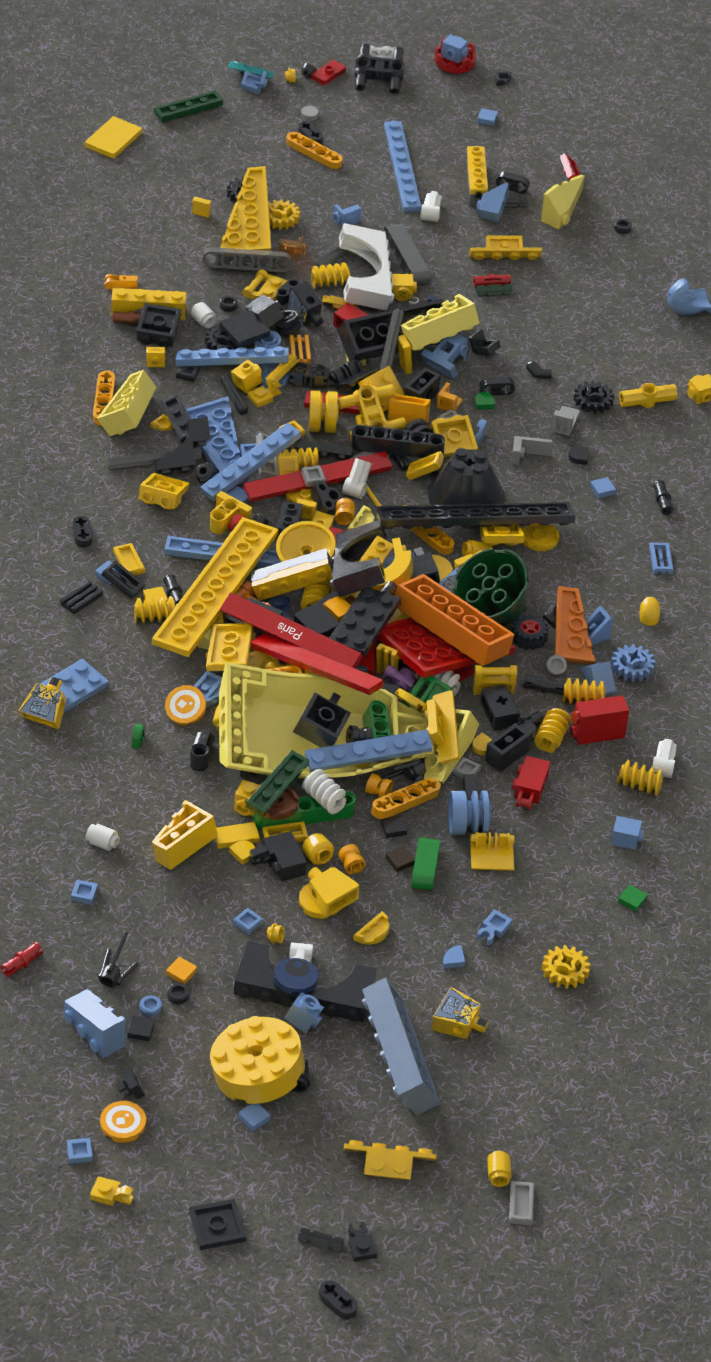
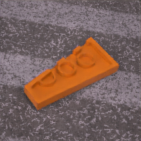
M559 586L557 590L554 655L564 657L566 662L595 664V657L591 649L592 644L587 632L588 627L583 615L584 610L579 588Z

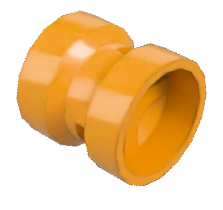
M348 498L339 499L335 507V520L340 525H350L355 518V504Z
M372 773L366 784L365 792L370 795L376 794L380 798L391 793L393 781L387 778L381 779L379 775Z
M349 844L339 850L338 857L344 863V868L348 874L361 872L365 868L366 863L360 855L357 845Z

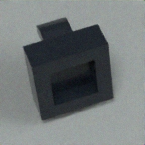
M128 1068L123 1071L122 1074L125 1080L115 1085L122 1098L128 1097L132 1093L136 1099L144 1097L145 1094L131 1069Z

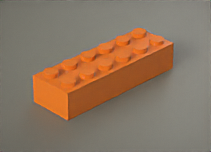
M422 574L397 586L395 596L401 597V604L397 608L400 612L408 615L415 622L444 639L446 643L459 649L461 653L466 654L475 660L476 663L484 666L509 654L514 633L426 575Z

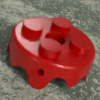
M446 38L442 39L438 48L435 47L434 62L438 68L445 72L453 74L465 73L473 69L476 64L474 43L468 45V54L459 63L442 57V42Z

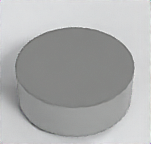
M313 106L303 107L301 109L302 119L306 121L316 120L318 118V109Z
M553 655L546 662L548 673L554 676L563 674L567 668L565 658L560 655Z

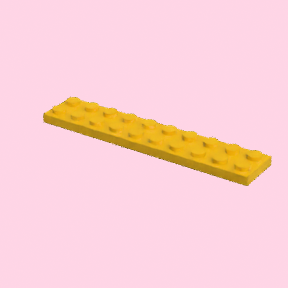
M242 517L153 636L152 645L189 657L221 614L220 608L229 593L235 594L278 536V529Z

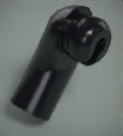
M530 361L526 365L528 372L534 378H551L552 369H542L535 361Z

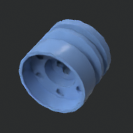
M450 791V835H465L467 825H471L472 834L478 832V825H480L481 833L488 834L491 823V803L488 791H481L480 800H478L477 791H472L470 800H467L465 791Z

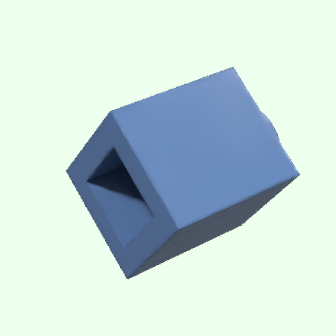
M617 816L611 845L636 850L638 842L642 843L644 830H641L642 821Z

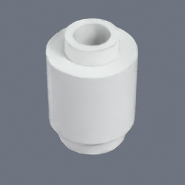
M200 302L192 307L191 316L202 327L209 329L216 324L217 318L215 313L205 303Z
M91 824L86 833V840L94 846L110 851L112 848L117 847L119 836L118 832L100 824Z

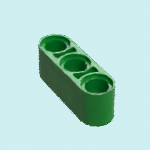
M379 700L371 701L362 717L363 726L372 728L373 739L391 736L386 705Z
M419 837L411 888L433 891L440 840Z

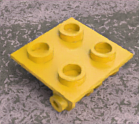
M475 832V834H471V869L514 871V835L499 833V837H497V832H495L494 837L491 836V832H488V836L487 833Z

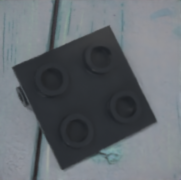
M353 359L347 364L331 371L329 379L333 381V384L329 386H337L338 388L347 385L348 387L358 384V380L371 376L372 372L378 370V368L362 369L361 360Z
M298 362L291 368L290 375L294 377H290L289 384L303 387V377H305L304 387H306L307 377H311L310 388H312L313 378L314 388H327L328 380L324 379L328 378L329 368L322 364L307 366L306 363Z

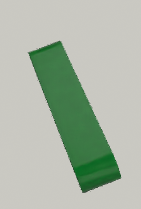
M345 791L344 798H346V804L343 809L335 814H330L327 809H324L311 796L298 797V809L291 817L282 820H272L254 813L253 822H255L257 829L262 830V827L304 821L305 824L351 818L355 814L356 796L350 791Z

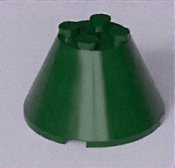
M487 549L469 558L458 570L452 593L498 624L507 626L527 610L528 570L522 558L515 552L508 549Z

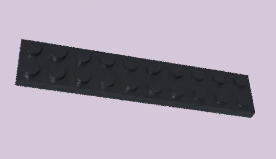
M569 502L376 506L377 520L381 519L384 529H393L394 527L412 529L415 526H422L423 528H433V526L451 528L459 525L465 528L472 527V525L483 527L500 525L509 527L511 524H519L521 526L539 524L541 526H548L550 523H558L559 525L575 523V514Z

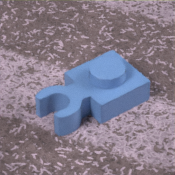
M494 909L482 923V929L478 931L477 940H480L482 937H488L486 945L490 946L494 941V936L501 938L512 926L513 919Z

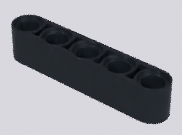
M356 425L352 428L351 446L358 451L375 453L385 451L386 454L424 458L440 451L444 455L445 438L441 434Z

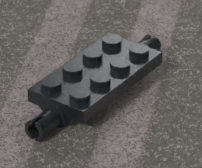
M387 581L381 591L371 588L361 590L329 638L360 652L363 657H366L401 604V597L393 595L397 590L396 583Z

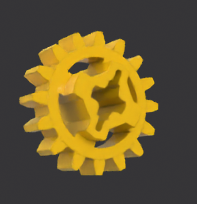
M282 199L280 201L273 200V203L268 202L269 222L272 225V229L278 227L279 230L283 227L288 229V226L294 227L295 224H298L300 219L299 207H295V203L289 204L290 201L283 202Z
M564 945L563 949L556 946L555 951L548 950V954L544 955L542 963L544 978L550 977L549 983L557 982V987L563 984L568 989L569 985L572 984L576 988L578 982L584 984L585 978L588 979L590 971L588 956L582 957L583 951L576 952L574 946L571 950L566 945Z

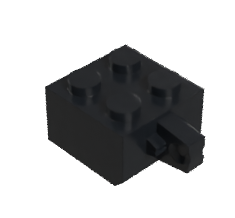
M314 692L293 732L320 748L333 746L351 712L337 705L341 696L333 692L329 700Z

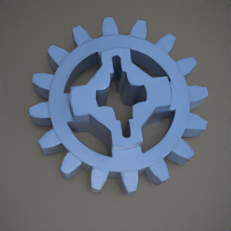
M632 644L631 647L624 645V649L618 647L617 652H613L611 659L612 671L617 672V677L624 676V680L631 678L632 682L635 679L641 682L643 677L648 679L649 675L654 672L656 662L654 655H649V649L642 650L643 646L635 648V644Z

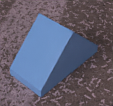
M600 605L586 620L587 632L592 645L610 639L613 618Z
M610 662L581 667L580 670L589 684H591L592 680H595L596 686H598L600 681H603L606 687L605 695L616 692Z

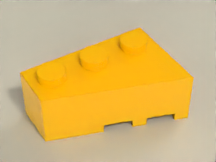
M186 800L182 803L183 808L179 813H175L172 816V822L168 826L165 825L152 841L156 861L170 870L218 836L214 816Z

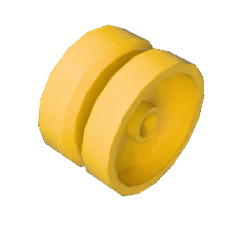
M311 391L309 432L319 433L321 421H324V431L326 433H336V422L339 415V404H337L338 392L328 391L325 403H322L321 391Z

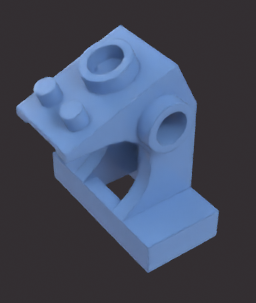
M458 333L453 337L441 339L440 344L433 352L427 349L423 350L421 353L423 363L454 379L458 374L455 365L452 363L457 356L463 360L466 359L468 339ZM447 348H449V354L445 352Z

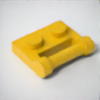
M260 269L251 284L244 288L242 294L244 297L253 300L263 294L276 301V291L287 280L270 275L265 270ZM262 281H264L265 284L262 286V288L258 292H255L254 290L258 287V285Z
M475 665L473 695H481L482 688L503 684L506 685L508 692L514 694L517 665H510V667H482V665Z

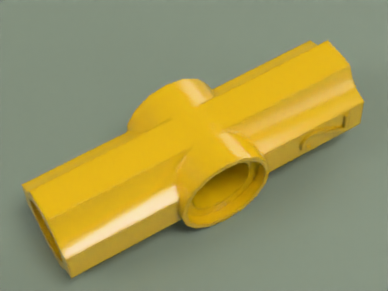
M645 383L641 386V389L619 392L621 407L641 405L645 408H651L657 402L677 400L678 397L675 384L656 386L652 383Z

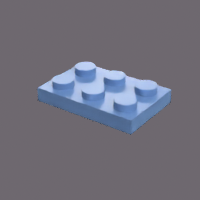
M84 659L77 661L52 676L62 681L59 690L67 698L64 713L109 686V681ZM50 678L40 684L47 686Z

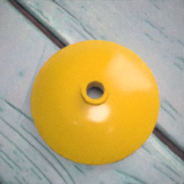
M302 521L294 523L282 531L277 539L276 551L281 562L326 548L332 559L336 543L332 532L326 526L313 521Z

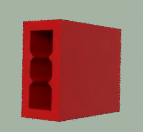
M624 696L576 702L575 711L572 712L573 725L570 726V735L572 738H575L577 745L625 738L629 708Z

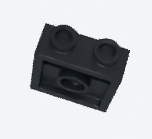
M145 303L136 330L137 341L144 345L155 343L165 348L173 346L181 317V309Z

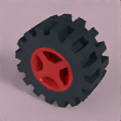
M528 614L527 617L526 615H522L521 618L518 617L513 622L512 627L514 644H519L518 647L520 648L525 647V650L529 648L535 650L536 647L540 649L541 645L544 646L547 642L549 629L547 622H544L543 618L539 619L537 615L532 617V614Z

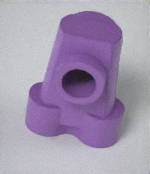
M388 665L384 672L383 678H390L394 685H398L400 689L410 693L415 682L413 671L402 668L399 672L397 668Z

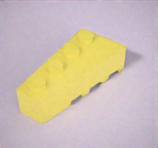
M458 294L454 296V301L449 302L447 300L441 303V308H432L427 311L426 316L419 315L402 324L403 335L406 336L411 349L421 350L428 344L438 343L445 337H453L460 331L470 330L475 325L480 324L475 303Z
M145 370L131 374L97 418L109 436L121 435L127 430L138 426L157 388Z

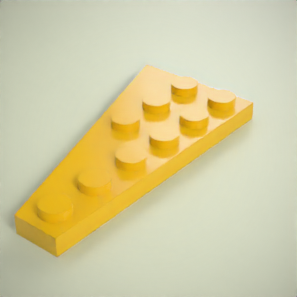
M265 166L247 168L241 191L238 193L237 202L233 207L220 248L272 251Z

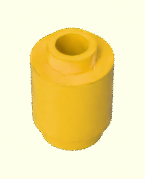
M495 1151L487 1157L488 1178L492 1185L503 1187L509 1184L512 1177L511 1160L509 1154L503 1151Z

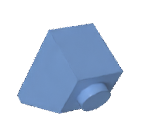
M507 183L484 193L482 199L478 200L476 211H478L479 218L496 222L500 221L509 194Z

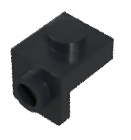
M482 329L469 336L470 345L475 354L490 356L501 347L499 340L486 339Z

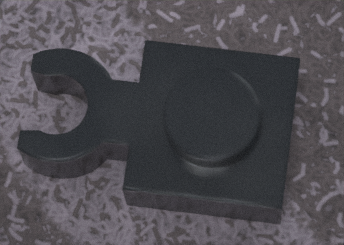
M361 1221L360 1230H355L352 1223L348 1225V1234L351 1236L348 1239V1244L354 1262L377 1258V1250L372 1234L365 1235L366 1224L364 1221Z

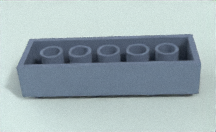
M387 978L362 989L365 997L362 1001L366 1010L370 1011L371 1016L368 1019L372 1027L376 1028L377 1033L374 1036L379 1046H382L383 1051L380 1053L384 1062L388 1063L389 1068L386 1071L391 1081L395 1083L393 1091L397 1099H402L407 1110L411 1109L415 1115H420L440 1105L404 999Z

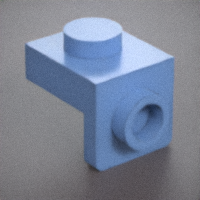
M245 71L240 88L260 94L261 88L265 89L268 81L265 78L267 72L263 71L262 76Z
M357 204L342 210L338 205H335L332 214L334 222L338 223L341 227H343L344 223L352 225L360 222L361 207Z

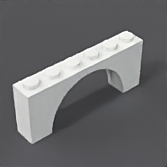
M344 223L339 236L340 248L363 257L377 272L376 275L371 277H348L344 289V300L348 303L387 311L389 304L393 302L394 293H392L393 282L390 281L392 272L389 271L391 262L388 261L389 250H387L388 240H386V234L383 231Z

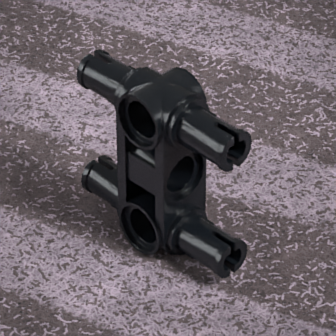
M366 43L361 44L359 56L355 61V89L364 91L366 79L390 81L389 92L391 94H398L400 82L404 77V49L402 47H395L393 59L369 56L370 45Z

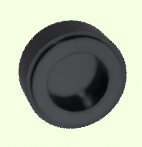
M618 219L615 221L614 230L617 233L627 234L631 231L632 223L629 220Z
M224 296L219 301V307L226 312L235 311L238 307V300L233 296Z
M174 983L169 986L167 998L171 1003L180 1005L186 1003L189 999L190 991L185 984Z

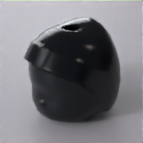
M202 463L196 467L195 475L200 483L205 484L216 475V471L210 463Z

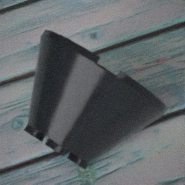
M458 448L430 482L428 500L431 505L504 503L505 493L484 451Z

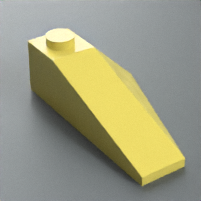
M584 175L571 178L569 182L564 181L562 185L556 184L544 193L542 222L558 230L563 225L568 224L583 190Z
M455 709L459 755L461 759L472 743L479 723L471 711ZM434 742V754L425 758L426 773L424 774V779L433 778L444 784L459 760L440 764L438 748Z

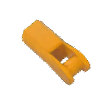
M108 274L105 276L104 286L109 290H113V288L137 289L138 276Z

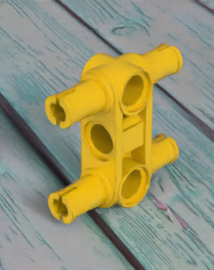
M393 384L379 388L364 385L359 390L353 392L352 395L337 399L340 410L356 405L359 408L364 425L401 430L406 428L404 417L387 421L379 399L395 396ZM363 395H368V396H370V398H367V399H366V398H363L362 396H363ZM349 431L350 441L352 438V431Z

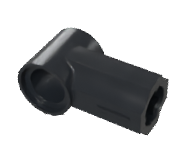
M203 730L198 732L194 745L190 748V768L194 771H204L208 767V760L215 742V735L211 731Z

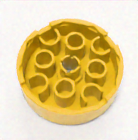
M253 1016L229 1025L217 1037L210 1053L211 1065L219 1089L230 1099L246 1100L248 1104L270 1102L286 1095L297 1085L298 1078L305 1070V1059L297 1032L292 1026L276 1018Z

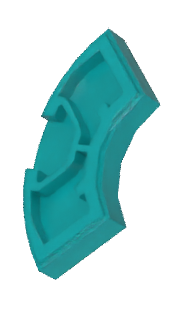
M231 61L228 65V68L243 73L247 71L262 76L263 71L267 72L265 77L267 79H273L274 73L259 67H251L239 62Z

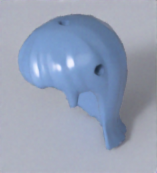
M685 278L679 279L670 287L667 296L668 303L677 314L693 315L702 311L711 314V304L709 303L705 288L689 290L690 283Z

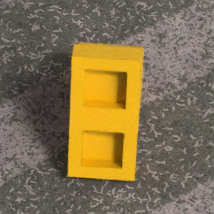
M220 491L216 495V508L210 513L211 532L215 534L225 533L229 529L230 520L238 514H242L245 518L252 520V507Z

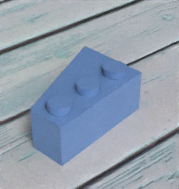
M86 989L65 1001V1011L63 1014L66 1021L73 1023L79 1036L81 1038L85 1037L89 1042L91 1050L105 1058L125 1047L126 1019L123 1016L116 1017L113 1014L115 1013L114 1009L103 1007L101 1005L103 1001Z

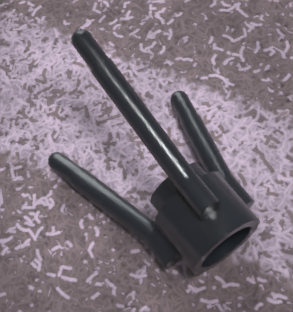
M416 759L410 763L394 767L395 772L385 775L381 779H390L404 773L407 779L414 780L410 784L412 785L424 780L422 775L426 773V768L421 760Z
M127 931L124 932L109 965L111 949L107 948L102 969L98 975L100 983L105 986L114 987L115 984L120 986L122 981L138 965V962H134L121 975L120 968L115 965L128 936Z

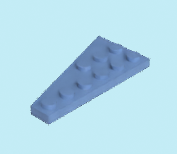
M228 397L186 409L191 419L208 418L211 440L209 443H206V446L198 448H201L203 455L215 468L217 474L240 458Z

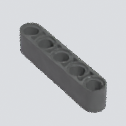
M402 223L385 226L386 240H388V244L404 273L413 274V282H417V285L430 283V270Z
M217 247L207 248L202 258L204 265L210 268L258 271L263 269L273 272L288 271L292 261L290 254L287 252ZM208 254H213L216 257V259L210 261L206 258V256ZM226 255H231L234 258V260L232 262H227L224 259V257ZM249 256L252 261L245 263L242 258ZM266 257L270 260V262L268 264H263L260 260L261 258ZM284 258L288 261V264L281 265L278 261Z

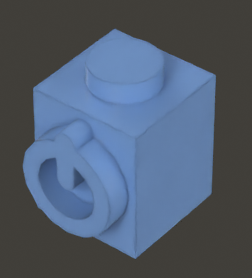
M450 34L442 42V57L459 63L468 54V41L462 37Z
M301 992L284 1019L304 1033H307L311 1026L316 1028L323 1018L319 1014L324 1007L319 1004L315 997Z

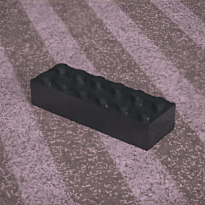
M443 299L398 308L404 313L401 325L419 315L426 316L427 311L432 308H441ZM394 310L343 321L337 331L349 362L353 359L362 361L383 356ZM400 328L399 336L403 335L402 328ZM397 341L395 353H398V352H399V349H398V341Z

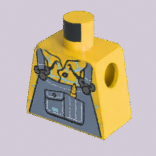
M51 677L47 686L39 683L35 684L19 709L22 717L59 729L67 700L65 694L59 690L62 681Z
M450 987L433 1016L432 1030L467 1039L472 1029L485 1033L489 1021L479 1017L480 1003Z

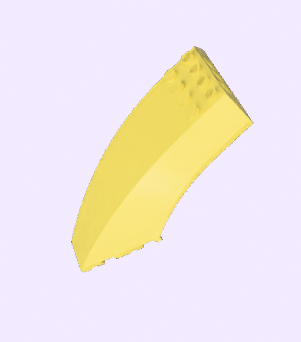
M230 662L225 664L219 691L220 762L226 768L270 775L291 750L305 757V750L320 748L293 732L314 692L328 700L333 692L341 696L337 705L351 712L334 745L346 743V731L350 725L358 726V728L364 727L362 717L373 700L382 701L386 705L391 736L426 730L429 726L424 713H420L413 706L409 708L397 700L398 697L385 689H379L373 694L367 695L317 674L280 672ZM430 739L433 747L432 752L386 759L380 762L375 761L371 762L367 768H358L355 765L323 770V772L329 778L348 777L425 758L434 754V740ZM308 766L298 778L305 779L311 774L309 773Z

